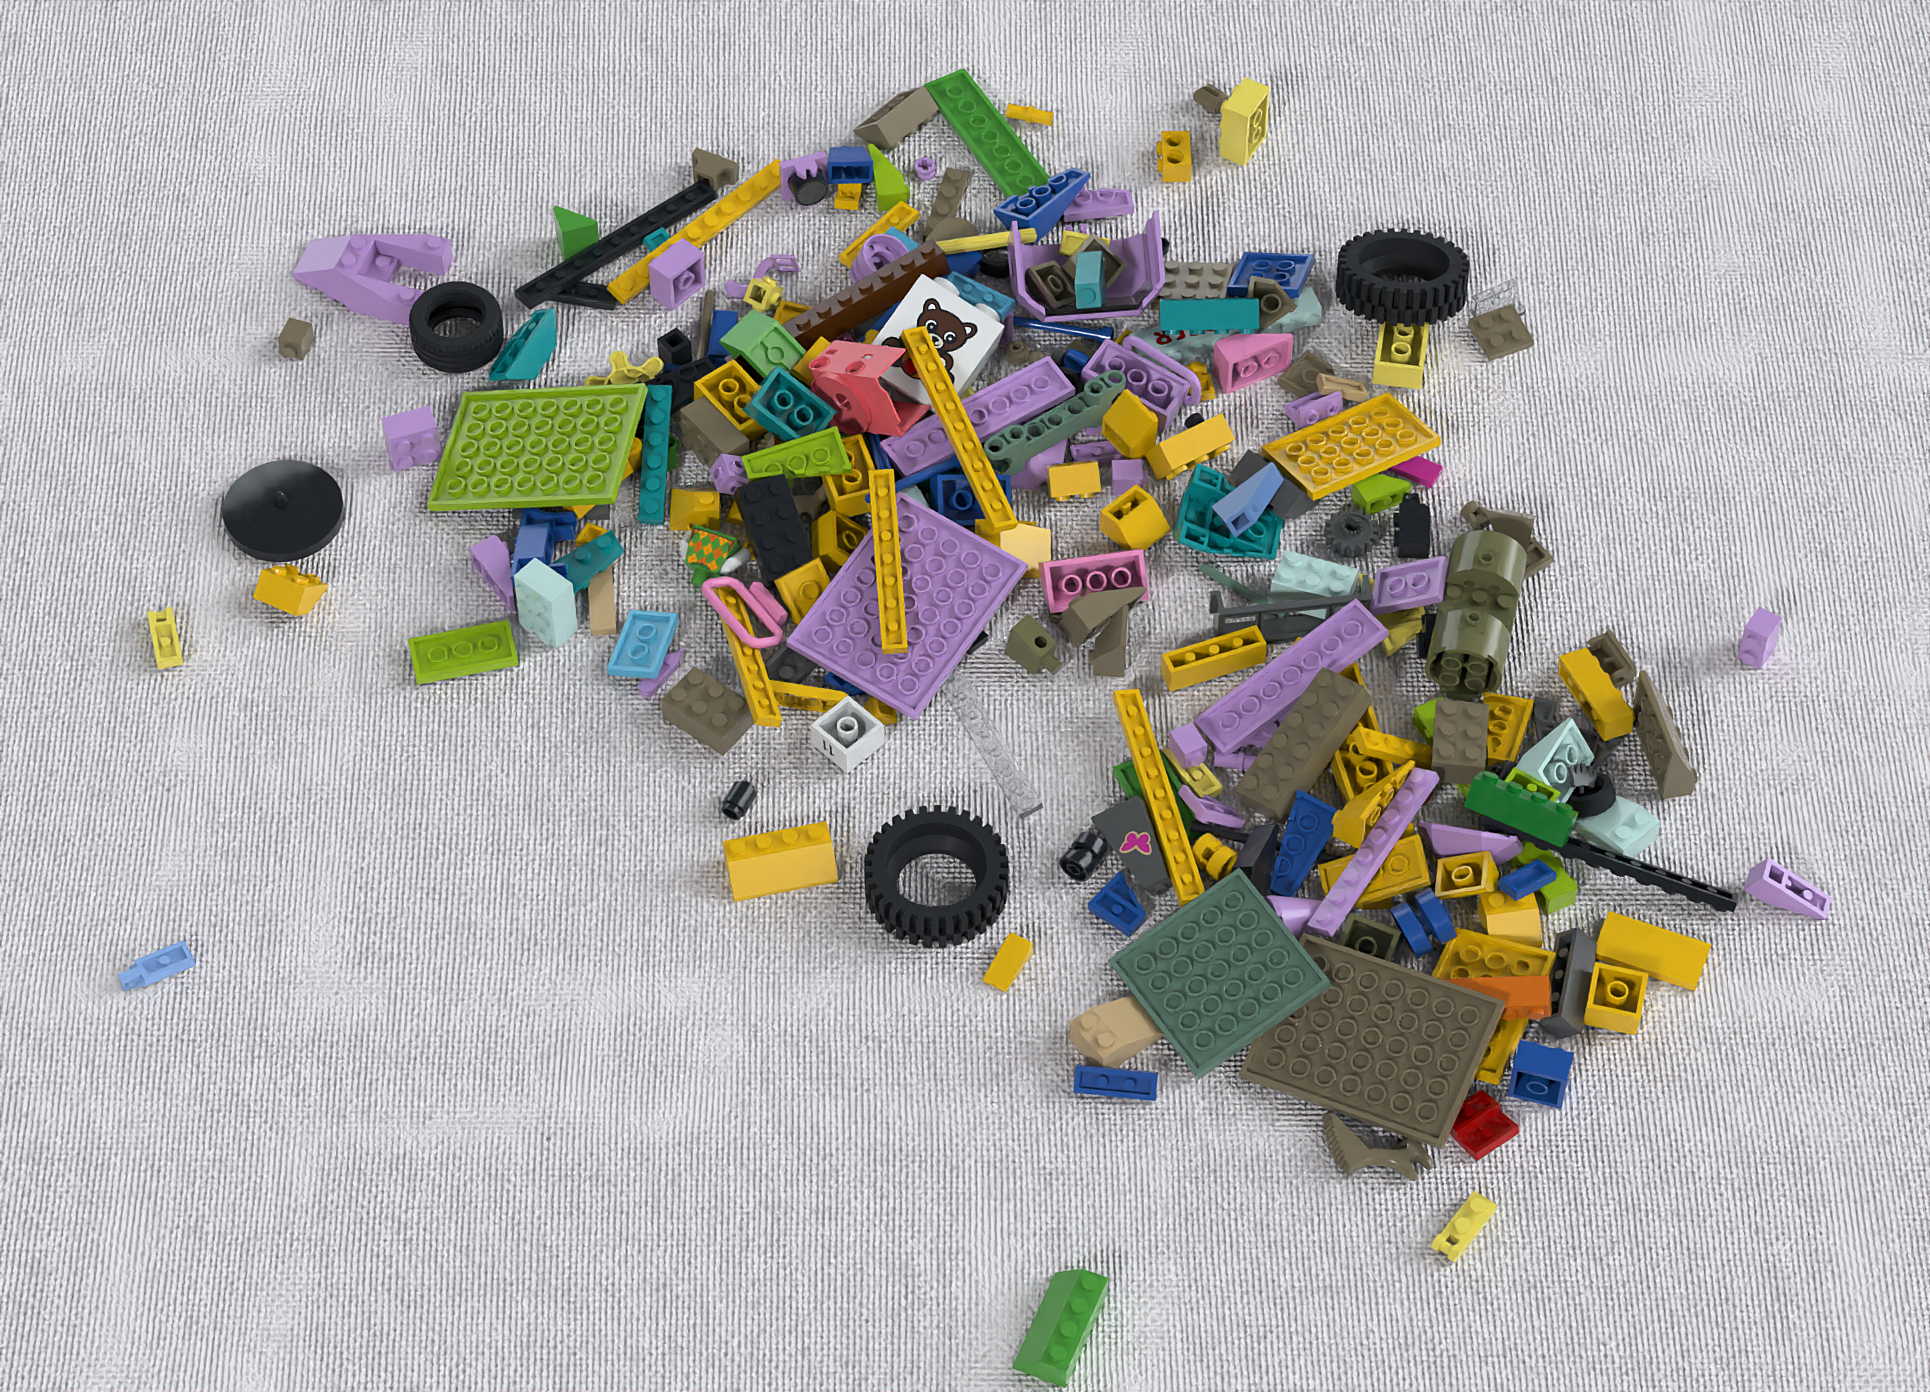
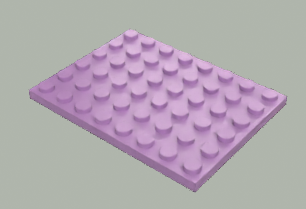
M899 491L896 495L908 653L882 654L872 528L787 639L786 646L916 721L1028 568V564Z

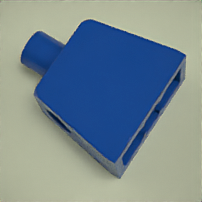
M860 146L829 148L827 183H873V159Z

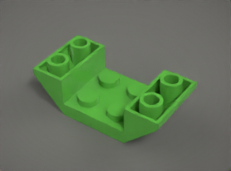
M752 309L718 341L734 359L741 354L764 379L771 370L779 366L810 390L809 385L792 374L793 368L807 351L777 320Z

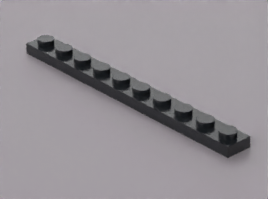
M699 180L598 240L597 243H593L515 290V297L528 309L535 308L642 244L643 239L662 227L667 229L716 199V192L702 180Z
M1481 814L1479 825L1484 826L1483 828L1491 833L1501 832L1517 836L1520 842L1527 841L1533 843L1538 849L1544 851L1550 849L1559 852L1562 857L1571 860L1577 858L1585 861V864L1590 867H1603L1619 877H1625V875L1632 877L1642 885L1650 886L1652 884L1658 886L1668 894L1675 895L1678 893L1684 895L1691 902L1710 904L1715 910L1720 912L1730 911L1734 913L1737 906L1738 894L1571 836L1561 848Z

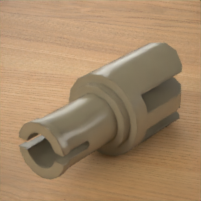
M1207 84L1195 91L1193 99L1213 114L1218 115L1221 114L1222 103L1224 100H1228L1229 96L1213 85Z

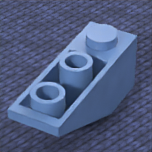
M1271 462L1214 504L1212 509L1234 537H1237L1257 521L1284 479L1275 464Z

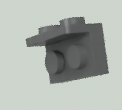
M785 640L780 649L773 656L768 657L764 663L769 680L801 684L818 664L787 647V640Z

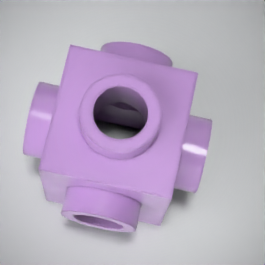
M721 453L710 468L717 492L734 495L737 487L746 485L749 482L741 456Z

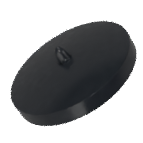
M279 460L259 465L240 476L229 488L224 498L222 515L229 539L243 553L268 562H290L317 553L335 538L344 520V503L337 482L322 468L303 461Z

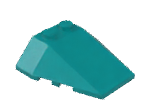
M1197 463L1181 497L1172 537L1177 543L1200 552L1274 560L1284 519L1278 517L1266 506L1253 525L1237 537H1234L1221 523L1212 506L1236 488L1224 480L1226 476L1222 473Z

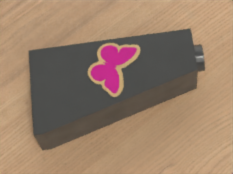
M1138 795L1091 817L1097 829L1152 896L1162 895L1168 892L1169 888L1173 887L1147 804Z

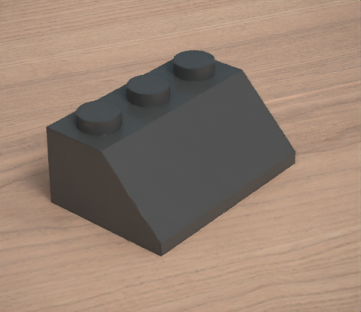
M1248 449L1231 474L1238 478L1236 483L1240 486L1271 462L1266 457ZM1278 469L1284 481L1269 502L1273 506L1271 511L1282 519L1286 516L1295 520L1319 504L1320 499L1313 501L1307 496L1305 491L1301 490L1297 484L1292 482L1289 477L1285 476Z

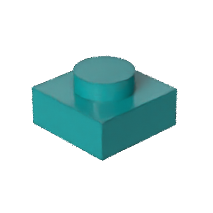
M662 227L643 239V244L651 253L671 237Z

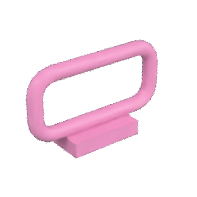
M728 576L711 578L704 581L701 586L702 594L746 645L763 649L781 644L784 639L782 627L788 613L760 581L753 582L749 590L739 580ZM725 586L734 589L773 636L766 638L751 636L712 589Z

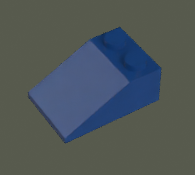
M936 475L929 478L930 508L964 528L975 527V519H986L966 475ZM996 475L1011 507L1010 475Z

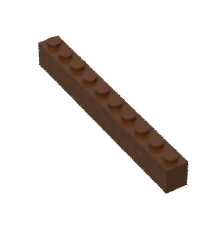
M931 239L782 326L808 352L821 336L830 342L903 300L921 274L934 280L936 277H943L950 273L945 253ZM741 354L734 359L756 383L764 379ZM732 355L724 358L726 363L734 359Z

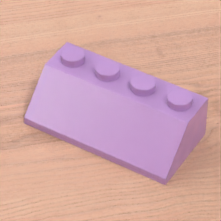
M1108 338L1105 339L1083 368L1080 378L1084 391L1085 384L1094 377L1109 370L1122 372L1126 377V385L1119 395L1128 389L1134 396H1138L1142 404L1157 416V430L1161 433H1164L1175 419L1191 387L1188 381ZM1117 378L1109 379V381L1112 383L1121 382V380Z

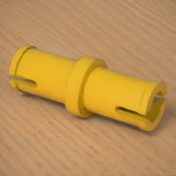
M1008 102L1005 117L1024 120L1027 124L1033 122L1051 127L1054 112L1035 109L1032 105L1026 107Z

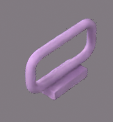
M1127 336L1123 339L1122 346L1132 351V346L1138 348L1189 381L1191 384V396L1186 395L1183 404L1195 406L1200 402L1201 383L1195 373L1136 336Z

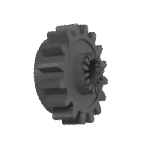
M1350 507L1349 512H1345L1341 508L1339 509V515L1332 513L1331 518L1326 519L1324 527L1325 544L1330 545L1331 551L1338 553L1342 557H1363L1365 553L1372 552L1373 546H1377L1380 530L1377 528V520H1371L1372 514L1370 513L1363 515V509L1354 512L1353 508Z

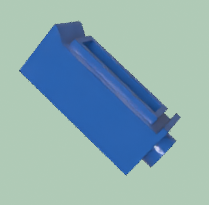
M713 310L714 317L707 357L716 368L726 364L724 358L731 355L718 341L738 323V311Z

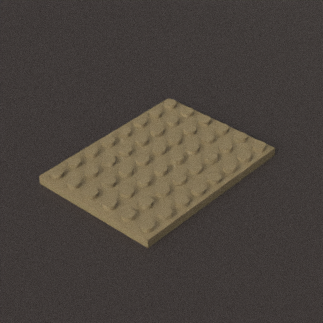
M1303 933L1299 943L1330 980L1332 986L1254 1040L1239 1072L1240 1078L1443 1150L1506 1006L1505 1001Z

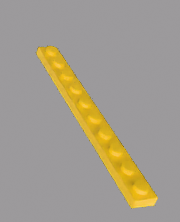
M778 158L609 283L607 290L624 306L650 286L649 264L654 258L663 254L672 244L684 238L698 249L777 191L780 188L779 163L781 161Z
M926 326L902 330L901 338L992 533L1016 529L1017 519Z
M1139 689L1114 690L1112 699L1179 906L1183 907L1205 892L1140 691Z

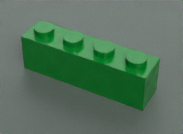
M1480 771L1473 778L1464 807L1562 848L1566 844L1579 813L1572 810L1573 808L1570 805L1550 801L1546 795L1539 792L1531 793L1526 791L1522 785L1516 782L1507 783L1498 779V775L1489 771Z

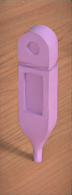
M682 646L677 652L666 654L656 679H642L638 685L639 694L642 697H652L658 691V688L678 669L681 655L686 650L685 646Z

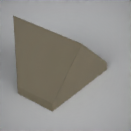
M1251 275L1247 298L1259 299V327H1269L1297 307L1275 279Z
M1485 510L1493 530L1516 540L1523 547L1527 555L1535 515L1508 510Z

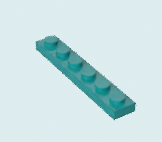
M647 385L638 522L639 524H664L672 386Z

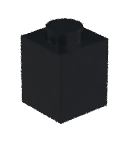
M677 327L657 338L658 357L664 364L670 363L682 366L693 361L691 341Z

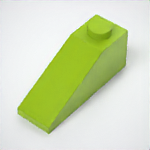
M868 144V154L873 159V187L878 212L889 211L900 201L906 203V199H910L909 184H904L903 175L874 144Z

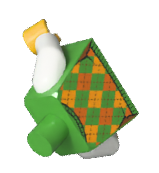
M687 524V531L679 542L682 559L685 561L688 569L694 571L690 583L698 588H701L704 581L708 580L709 577L716 578L729 575L747 560H755L749 541L745 542L744 548H742L737 538L702 527V525L693 524L692 527V524Z

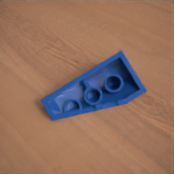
M1074 167L1048 178V183L1043 186L1036 187L1033 185L1029 187L1028 193L1018 197L1014 194L996 206L993 212L1008 231H1010L1012 221H1017L1018 230L1034 228L1037 238L1035 242L1029 243L1034 245L1050 232L1091 177L1090 172Z

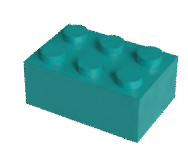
M776 366L767 374L742 409L743 412L769 432H772L783 443L824 430L837 412L779 366Z

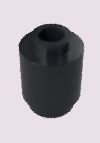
M745 780L735 781L722 801L721 811L732 820H739L740 817L745 816L757 797L755 787Z

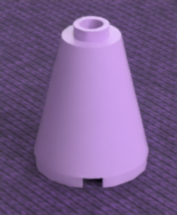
M1275 895L1263 896L1296 939H1300L1303 933L1309 935L1313 933L1309 931L1307 923L1323 900Z

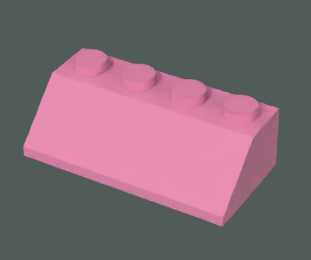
M1143 549L1038 562L1041 588L1049 613L1065 611L1069 607L1068 604L1074 598L1081 595L1082 585L1087 588L1084 597L1093 592L1144 586L1147 591L1139 601L1149 600ZM1073 582L1075 583V586H1073V585L1067 586V585H1066V584L1073 583Z

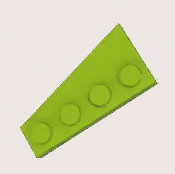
M837 426L741 457L749 483L785 473L786 479L853 473Z

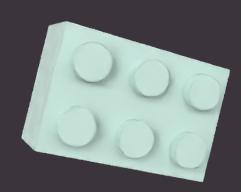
M1285 550L1271 582L1269 603L1354 595L1359 569ZM1343 607L1335 608L1334 614L1341 610ZM1326 609L1299 611V613L1325 619Z
M537 558L532 559L514 575L519 622L525 630H531L538 635L542 642L545 644L549 643L558 649L578 631L573 584Z

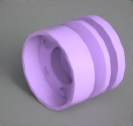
M875 234L869 237L851 264L850 277L852 283L858 282L909 252L903 242L888 234Z

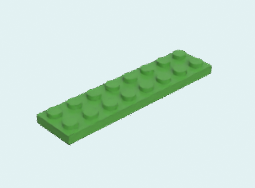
M965 68L924 84L938 106L940 113L1006 198L1014 194L1018 197L1028 193L1029 187L1033 185L1039 187L1048 183L1049 175Z

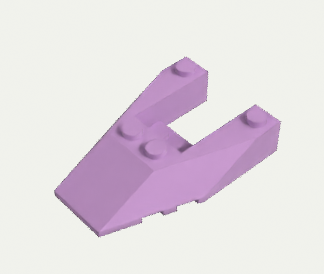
M361 234L312 239L296 265L292 277L314 290L319 289L327 294V298L332 301L337 300L346 305V309L349 311L409 326L410 310L414 302L424 291L393 284L391 281L400 265L445 276L453 261L451 240L430 234Z

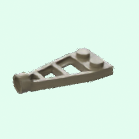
M1475 501L1468 502L1460 511V515L1470 524L1473 531L1483 530L1491 524L1485 512L1487 509L1483 506L1480 507ZM1532 537L1527 553V565L1523 581L1550 565L1553 560V556Z

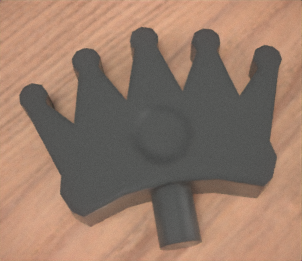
M1581 763L1580 765L1574 764L1573 767L1568 768L1571 787L1579 786V793H1584V787L1587 789L1595 787L1598 770L1592 771L1591 765L1586 766V763Z

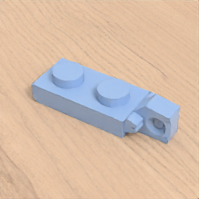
M182 940L134 960L135 964L131 965L129 970L118 974L119 982L124 991L136 988L137 986L139 988L148 986L196 966L195 960L185 941Z

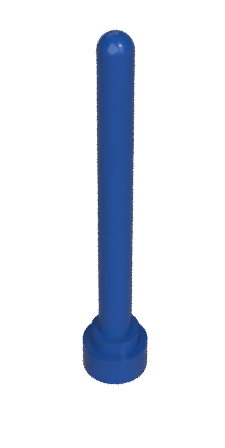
M1014 316L1013 326L1096 339V342H1100V345H1102L1106 338L1112 341L1114 338V327L1103 326V328L1096 330L1054 322L1043 323L1040 320Z
M956 453L948 460L896 481L895 493L952 468L963 469ZM870 493L865 496L867 503H870Z

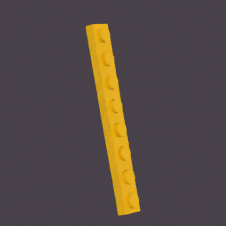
M894 469L868 470L882 654L908 653Z
M731 587L713 588L712 591L746 631L755 637L740 595ZM720 616L754 724L763 727L779 728L782 717L759 649L746 645Z

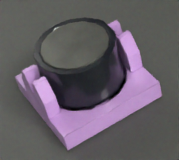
M825 151L779 163L780 193L783 201L795 198L799 205L808 208L810 205H817V203L825 198L828 193L827 156Z

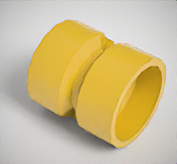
M1211 833L1204 834L1191 849L1197 867L1200 869L1206 868V873L1218 882L1231 874L1232 867L1239 856L1230 847L1222 846V842Z

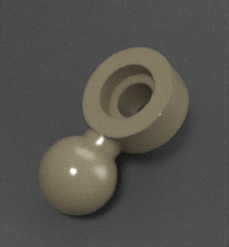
M1013 341L1005 348L1006 359L1013 365H1022L1026 362L1031 365L1046 357V354L1040 350L1030 352L1028 344L1024 341Z

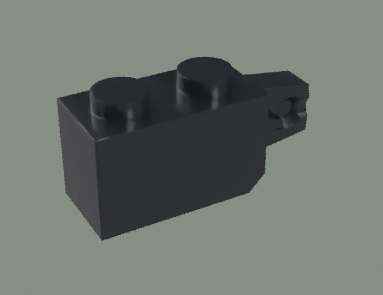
M1404 493L1402 503H1399L1398 513H1393V528L1398 529V532H1394L1393 547L1398 548V558L1428 559L1430 549V508L1426 504L1420 503L1418 493Z

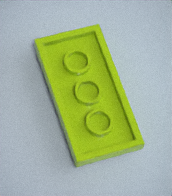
M509 619L408 639L417 685L519 665Z

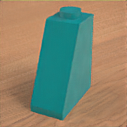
M1102 250L1079 252L1077 255L1074 284L1077 309L1101 307L1107 299Z

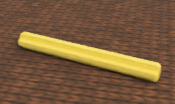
M1034 228L1019 230L1021 244L1036 241L1037 234ZM1010 231L938 241L936 243L944 251L945 255L1007 246Z

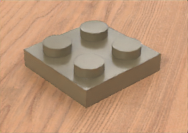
M1513 304L1469 318L1468 325L1489 361L1533 347L1534 340Z

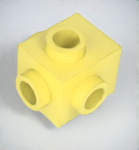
M768 276L752 278L743 301L752 304L753 309L763 313L766 310H776L783 298L782 292L784 288L777 285V280Z

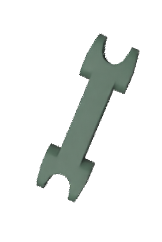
M1109 370L1089 380L1084 386V391L1023 426L1017 424L1010 425L990 437L984 444V452L987 458L990 459L989 462L992 469L1000 472L997 475H1010L1012 477L1024 469L1025 461L1085 427H1100L1103 416L1111 407V402L1116 401L1120 396L1119 393L1125 388V375L1118 370ZM1117 378L1121 380V382L1112 383L1109 381V379ZM991 446H998L997 452H992L989 448Z

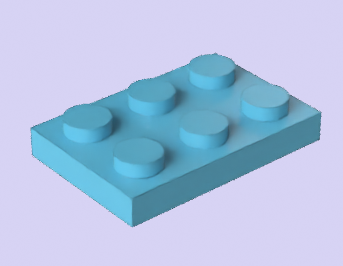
M630 610L606 668L609 675L656 679L680 621L678 614Z

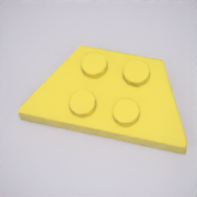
M1366 574L1358 575V583L1360 585V588L1362 582V575ZM1368 579L1371 592L1373 593L1375 580ZM1423 606L1374 616L1389 633V636L1381 641L1387 656H1391L1416 637V633L1423 632L1421 615L1426 614Z

